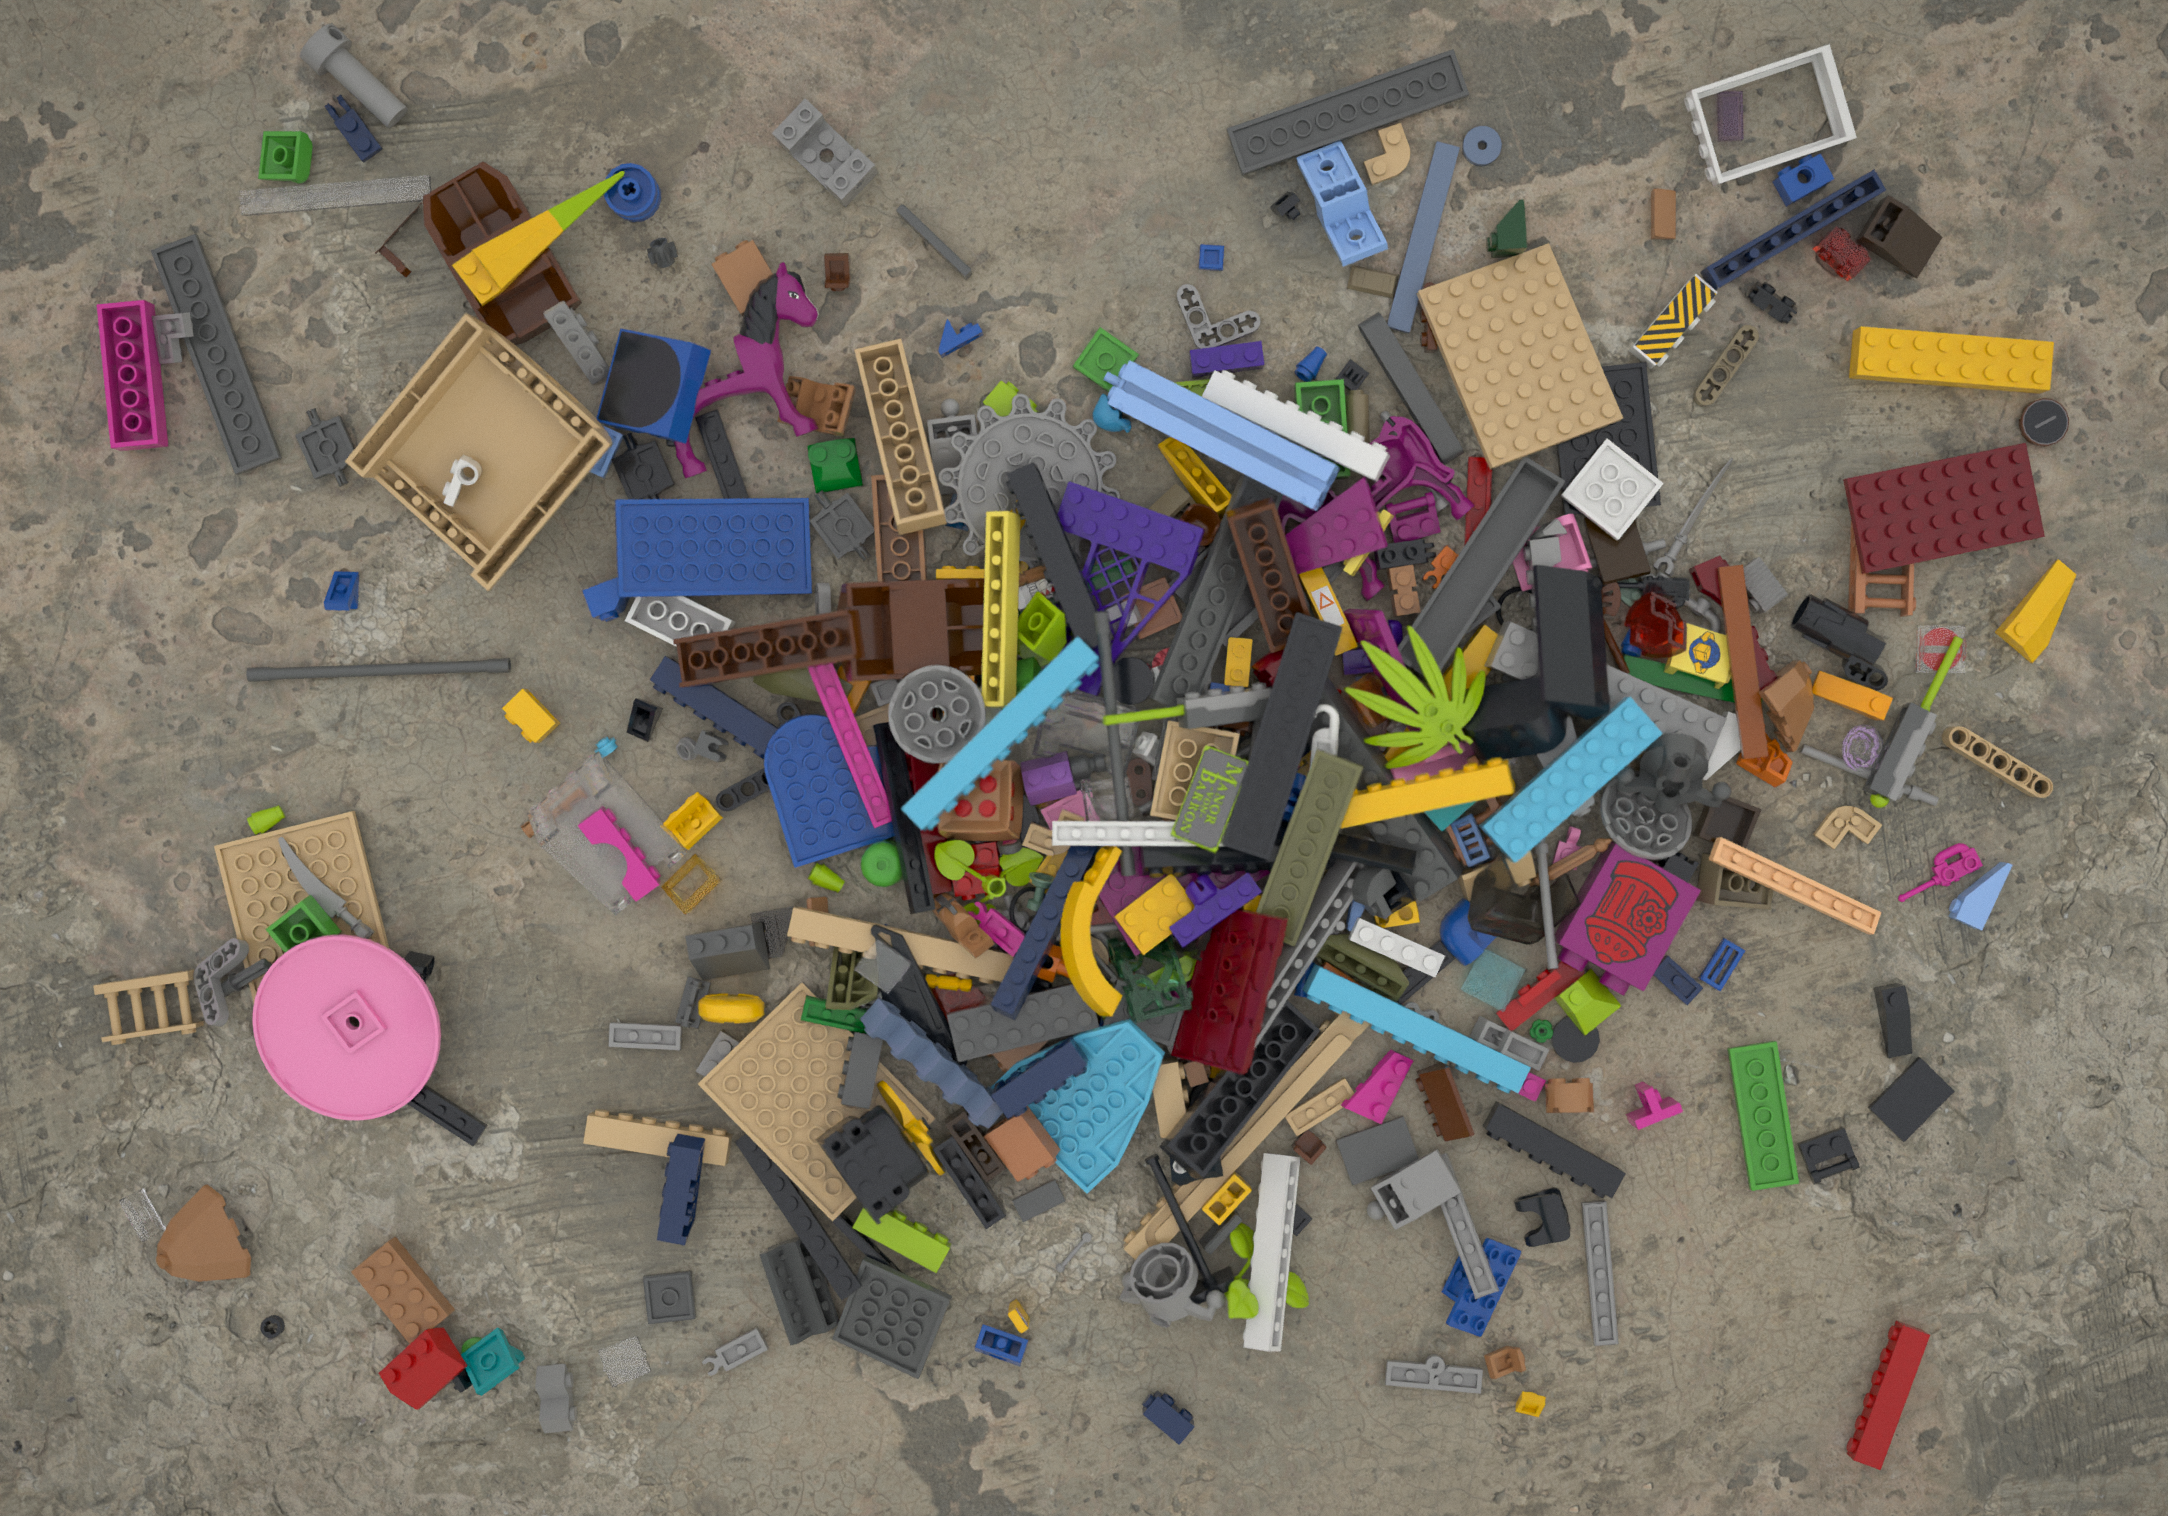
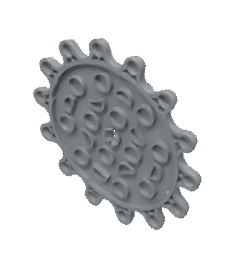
M1017 394L1012 399V410L1009 415L1001 417L991 407L982 406L977 411V418L981 425L980 432L976 436H968L965 433L957 432L951 437V445L960 453L961 462L955 468L942 469L939 472L938 479L942 485L954 488L957 493L955 503L946 507L944 514L947 523L963 522L968 526L969 535L962 545L963 551L967 555L973 556L982 549H985L986 512L1011 511L1012 509V512L1016 513L1015 502L1017 498L1015 494L1011 495L1007 487L1006 481L1009 480L1007 473L1032 462L1037 464L1057 513L1069 481L1120 499V494L1116 489L1108 488L1103 484L1102 475L1106 470L1114 467L1116 456L1110 451L1097 453L1091 448L1090 440L1097 432V425L1093 420L1085 419L1079 425L1071 426L1065 420L1066 404L1063 400L1053 399L1044 412L1037 413L1032 410L1029 398L1026 395ZM1025 522L1020 531L1019 561L1026 562L1030 569L1038 566L1043 567V560L1039 561L1034 551V548L1037 547L1034 538L1030 539L1026 533L1024 526L1028 524ZM1065 531L1080 565L1082 563V555L1079 551V543L1083 538Z

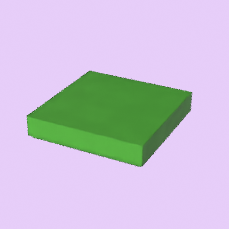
M1100 327L1074 363L1073 368L1109 392L1114 385L1104 381L1106 373L1110 372L1118 376L1122 366L1128 364L1129 360L1135 362L1139 354Z

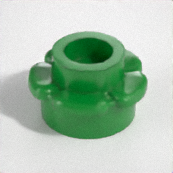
M1535 1020L1530 1028L1531 1037L1535 1038L1539 1043H1544L1547 1039H1551L1553 1035L1552 1024L1547 1020Z

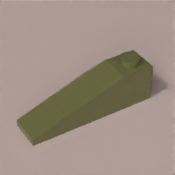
M808 668L753 677L754 683L773 694L822 703ZM838 677L847 698L854 686Z

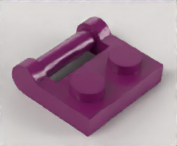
M1432 492L1424 493L1423 497L1398 504H1385L1386 511L1394 516L1389 523L1393 543L1412 541L1441 532ZM1427 506V510L1396 518L1398 513Z

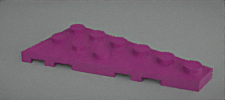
M1366 477L1359 480L1285 535L1297 574L1388 546Z
M1350 608L1345 610L1343 613L1353 634L1391 700L1418 714L1417 710L1407 703L1386 681L1361 645V641H1366L1405 667L1383 611ZM1406 724L1409 731H1421L1419 727Z

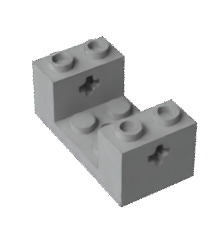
M806 98L772 132L777 143L845 208L878 174L876 166L858 148L855 150L844 140ZM829 150L834 154L833 159L827 163L821 161L820 156L822 152Z

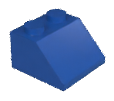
M617 577L582 590L592 618L600 619L601 621L605 620V622L619 618L618 613L624 612L630 597L618 598Z

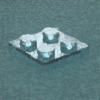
M1484 949V952L1474 962L1461 990L1504 1012L1526 969Z

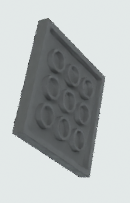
M865 1256L857 1273V1278L863 1286L848 1297L832 1339L919 1379L952 1295Z

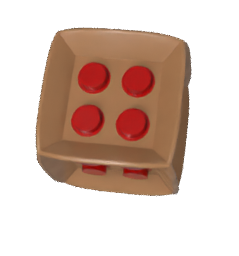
M997 760L991 766L993 770L984 779L979 777L974 782L976 787L967 796L962 794L956 800L958 805L951 812L947 813L945 811L939 817L941 820L938 823L939 833L947 839L954 838L965 841H1006L1019 839L1023 818V778L1021 766L1013 760H1003L1001 762ZM949 762L940 763L939 771Z

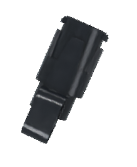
M1812 594L1806 596L1792 619L1791 628L1801 632L1802 638L1842 658V667L1850 679L1875 691L1882 690L1887 686L1888 677L1884 669L1875 663L1884 650L1886 642L1883 637L1867 629L1869 620L1827 598L1821 600ZM1856 663H1858L1860 669L1863 670V674L1861 670L1853 667L1851 670L1849 665H1855ZM1872 674H1881V678L1878 681H1869Z

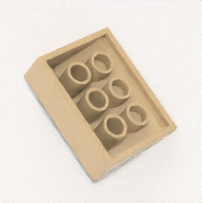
M1168 720L1150 816L1176 821L1205 745L1236 756L1240 734L1207 727L1185 729L1179 727V722Z

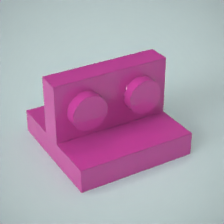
M1642 1081L1634 1086L1643 1107L1627 1113L1626 1117L1632 1126L1640 1130L1683 1112V1109L1678 1101L1670 1096L1662 1099L1657 1089Z

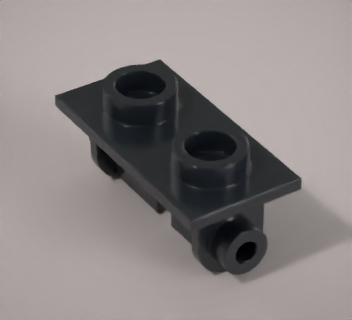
M1757 281L1756 288L1758 290L1755 291L1753 289L1747 296L1751 299V303L1763 311L1771 304L1773 307L1768 314L1780 323H1789L1793 317L1790 315L1791 311L1797 314L1796 302L1785 295L1783 298L1775 293L1776 289L1767 282H1764L1762 285Z

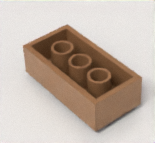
M396 1236L351 1271L409 1344L426 1329L434 1328L455 1310Z

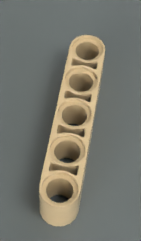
M1962 726L1948 727L1943 731L1942 741L1947 747L2026 795L2045 798L2052 793L2053 783L2048 777ZM1955 731L1960 734L1958 743H1954L1952 740V735ZM1976 743L1981 749L1977 756L1973 753V746ZM1996 756L2001 759V764L1998 768L1993 764ZM2017 768L2021 771V778L2018 781L2014 778V772ZM2037 781H2040L2042 784V789L2039 793L2034 788Z

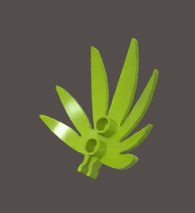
M1407 626L1406 629L1419 666L1435 695L1434 698L1424 685L1394 658L1366 641H1361V645L1386 681L1407 703L1417 710L1418 714L1376 694L1349 687L1344 688L1349 695L1370 709L1395 721L1421 728L1419 732H1393L1368 737L1363 740L1367 744L1385 747H1404L1422 743L1404 751L1387 762L1384 766L1388 769L1405 767L1423 761L1439 751L1448 741L1451 742L1452 748L1461 754L1463 750L1459 747V742L1454 738V735L1468 744L1473 742L1468 736L1463 734L1461 728L1467 724L1476 712L1485 686V671L1480 670L1465 696V661L1461 648L1456 647L1452 670L1451 701H1449L1442 674L1434 657L1411 626Z

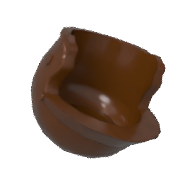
M1198 503L1189 506L1182 517L1179 518L1180 521L1205 529L1199 547L1214 541L1221 523L1218 513L1207 505Z

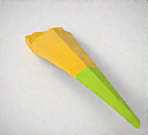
M625 171L609 177L473 249L471 253L452 265L479 303L484 306L500 295L574 221L624 176Z

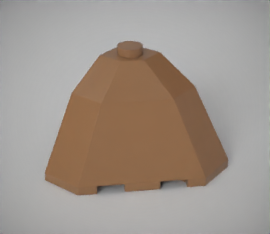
M1794 660L1776 672L1778 679L1758 692L1770 709L1766 714L1778 729L1774 734L1787 752L1797 750L1814 710L1810 678L1812 671L1804 661L1801 662L1800 660Z
M208 1184L204 1185L170 1220L157 1245V1265L171 1276L198 1282L250 1276L251 1256L247 1248L241 1247L237 1239L240 1232L233 1218L228 1220L224 1211L226 1203L223 1196Z

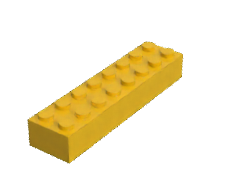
M1861 326L1853 330L1849 378L2041 394L2050 390L2054 342Z

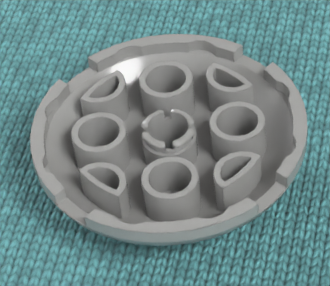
M933 665L913 671L898 684L889 703L888 718L894 738L908 754L925 762L944 763L951 761L984 728L986 709L980 690L967 675L948 666ZM935 707H939L944 711V717L940 721L935 720L932 716V711Z
M1634 771V778L1639 777L1640 771ZM1614 778L1604 789L1600 801L1602 823L1612 840L1626 852L1643 859H1664L1679 852L1689 840L1692 830V818L1687 803L1677 805L1676 809L1671 813H1662L1655 807V801L1642 792L1627 793L1618 791L1616 789L1618 781Z

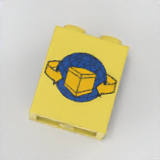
M1681 622L1675 628L1664 672L1673 675L1677 670L1712 680L1716 682L1714 686L1716 689H1720L1725 683H1729L1731 671L1729 669L1730 663L1726 635Z

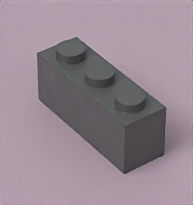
M854 1032L853 1037L849 1036L846 1051H850L849 1061L844 1060L842 1074L846 1075L845 1083L839 1085L837 1098L841 1099V1104L870 1109L883 1039L878 1037L872 1038L867 1034Z

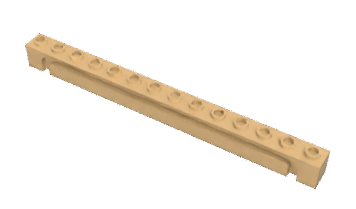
M1342 1011L1341 1014L1334 1012L1335 1016L1330 1021L1326 1019L1318 1027L1320 1032L1221 1155L1220 1161L1223 1168V1176L1200 1179L1182 1186L1176 1183L1173 1184L1174 1196L1187 1222L1350 1047L1352 1042L1362 1034L1370 1023L1366 1021L1363 1024L1355 1022L1349 1018L1351 1014ZM1164 1195L1156 1203L1158 1208L1152 1214L1148 1212L1140 1220L1141 1226L1136 1231L1131 1230L1123 1239L1125 1241L1123 1244L1124 1250L1135 1260L1149 1247L1160 1243H1169L1180 1231Z

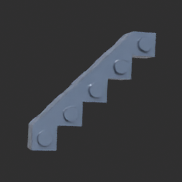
M878 998L860 1018L866 1026L864 1028L865 1032L872 1038L878 1037L885 1040L891 1047V1054L898 1060L904 1059L911 1062L917 1069V1076L922 1081H930L937 1084L943 1091L942 1097L948 1103H956L963 1106L969 1114L968 1119L974 1125L979 1126L980 1124L990 1128L1003 1113L991 1096L993 1089L990 1086L985 1088L977 1080L978 1076L964 1064L960 1066L952 1059V1054L938 1042L934 1044L928 1039L926 1032L912 1020L908 1022L899 1014L900 1010L896 1006Z

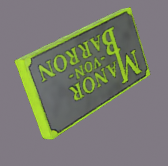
M1205 745L1170 836L1216 853L1235 806L1249 761Z

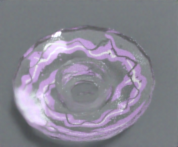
M1859 725L1847 733L1843 740L1842 756L1850 769L1862 773L1873 769L1884 746L1879 731L1872 726Z

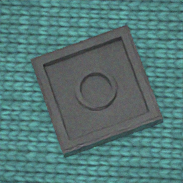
M691 1270L643 1276L648 1324L696 1319Z

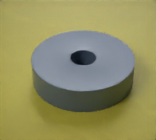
M1478 126L1471 129L1462 143L1464 157L1475 166H1487L1493 163L1501 151L1502 143L1500 136L1494 129L1487 126ZM1478 143H1484L1486 145V149L1480 150L1478 148Z

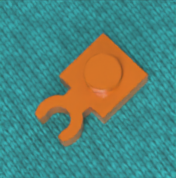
M1446 545L1430 563L1435 569L1425 573L1422 580L1425 581L1429 576L1435 577L1436 582L1432 588H1437L1441 583V577H1445L1458 555Z

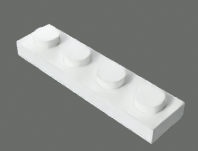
M1357 917L1348 937L1349 940L1433 977H1436L1445 957L1443 954Z

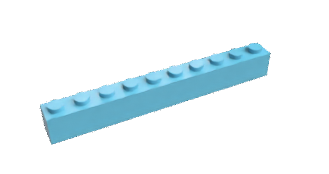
M1079 637L1073 640L901 809L921 830L925 831L927 828L932 830L941 821L939 817L945 811L949 813L958 805L956 800L962 794L967 796L976 787L974 782L979 777L984 779L993 770L991 766L997 760L1003 761L1011 753L1009 748L1015 742L1020 744L1029 735L1027 731L1033 725L1035 727L1039 726L1046 719L1044 714L1050 708L1055 710L1064 701L1062 698L1064 694L1068 691L1070 693L1075 691L1081 684L1079 680L1085 674L1091 675L1099 667L1097 664L1100 660L1099 657Z
M1314 964L1302 989L1308 994L1307 999L1318 1004L1324 1001L1330 1004L1328 1007L1330 1010L1339 1014L1345 1011L1351 1014L1349 1018L1360 1024L1366 1021L1372 1024L1371 1029L1381 1034H1384L1385 1031L1392 1033V1039L1402 1044H1405L1406 1041L1414 1044L1413 1049L1423 1054L1430 1051L1435 1054L1434 1059L1444 1064H1447L1449 1060L1456 1064L1455 1069L1466 1074L1470 1070L1477 1074L1475 1078L1487 1084L1491 1080L1497 1083L1496 1088L1508 1094L1511 1090L1519 1093L1531 1067L1316 964Z

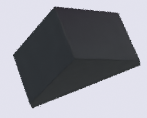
M635 698L626 733L649 742L663 708L644 699Z

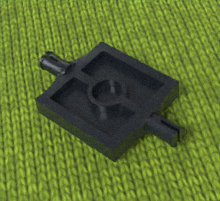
M632 433L622 436L628 450L611 460L628 499H660L658 495L663 490L674 486L675 483L657 441L654 440L645 445H636Z

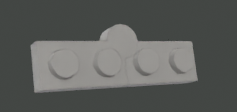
M1437 1354L1429 1355L1425 1363L1387 1359L1385 1385L1481 1394L1483 1369L1480 1367L1446 1365L1442 1357Z

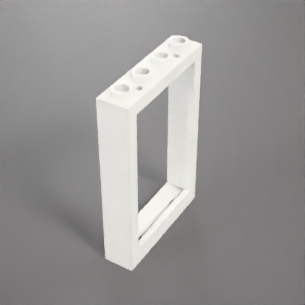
M1830 44L1685 93V106L1687 111L1691 112L1693 118L1691 122L1692 130L1695 135H1698L1700 145H1698L1699 153L1702 159L1705 158L1707 168H1705L1706 177L1709 182H1712L1713 186L1857 138ZM1812 62L1833 136L1721 173L1699 99Z

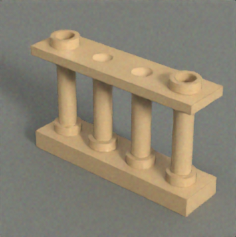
M194 970L94 985V994H104V998H107L112 1035L101 1037L102 1042L111 1041V1045L126 1043L127 1038L180 1030L182 1034L197 1032L196 1028L204 1026V1021H192L187 989L189 981L193 980ZM174 983V987H177L183 1024L169 1026L164 989H166L165 984ZM144 987H151V991H154L159 1028L146 1029L140 995ZM127 990V994H130L136 1031L122 1033L117 996H119V991Z

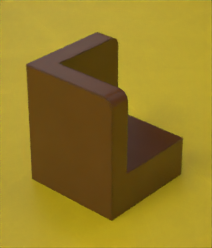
M1309 1129L1303 1132L1291 1145L1293 1150L1310 1165L1327 1148L1325 1143Z

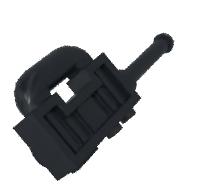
M1653 576L1644 577L1643 581H1639V583L1617 582L1620 588H1633L1643 591V600H1646L1648 606L1653 609L1675 610L1681 608L1685 601H1689L1690 578H1664V576L1653 578ZM1657 595L1674 596V600H1657Z

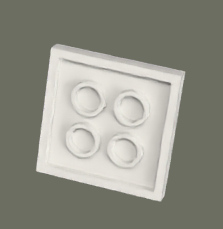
M1605 439L1560 496L1617 541L1664 483L1609 439Z

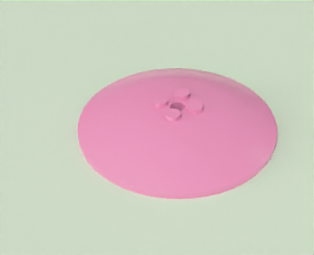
M328 935L309 939L291 948L274 962L264 975L256 993L252 1023L260 1057L275 1082L291 1098L314 1112L342 1120H368L385 1116L411 1101L423 1089L435 1069L440 1051L441 1029L434 999L414 968L398 954L379 943L350 935ZM350 1016H354L359 1020V1027L351 1025L349 1021Z

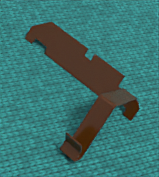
M422 202L384 242L380 249L375 252V254L381 253L406 278L412 271L406 268L405 264L384 245L418 211Z

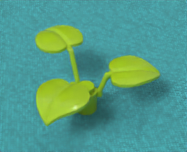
M950 840L939 843L934 853L936 866L946 878L960 880L966 870L983 881L982 888L988 893L987 896L980 900L983 903L1003 895L1006 890L1005 881L1017 887L1028 884L1030 881L1029 873L1036 872L1043 860L1041 854L1022 847L1019 852L1014 854H1002L999 864L1004 871L1000 873L999 878L995 875L984 877L968 867L974 861V851L965 841ZM968 903L963 907L967 912L973 911L976 915L979 914V907L974 903ZM985 904L988 912L991 908H995L992 904ZM976 920L977 924L979 925L981 921Z
M1240 1223L1230 1233V1242L1234 1251L1240 1257L1248 1258L1242 1270L1234 1277L1235 1280L1231 1282L1229 1291L1224 1293L1228 1300L1230 1319H1252L1259 1312L1257 1298L1248 1288L1249 1280L1242 1279V1276L1251 1265V1258L1254 1252L1253 1235L1255 1233L1244 1223ZM1289 1271L1286 1303L1294 1308H1306L1309 1305L1306 1287L1297 1274Z

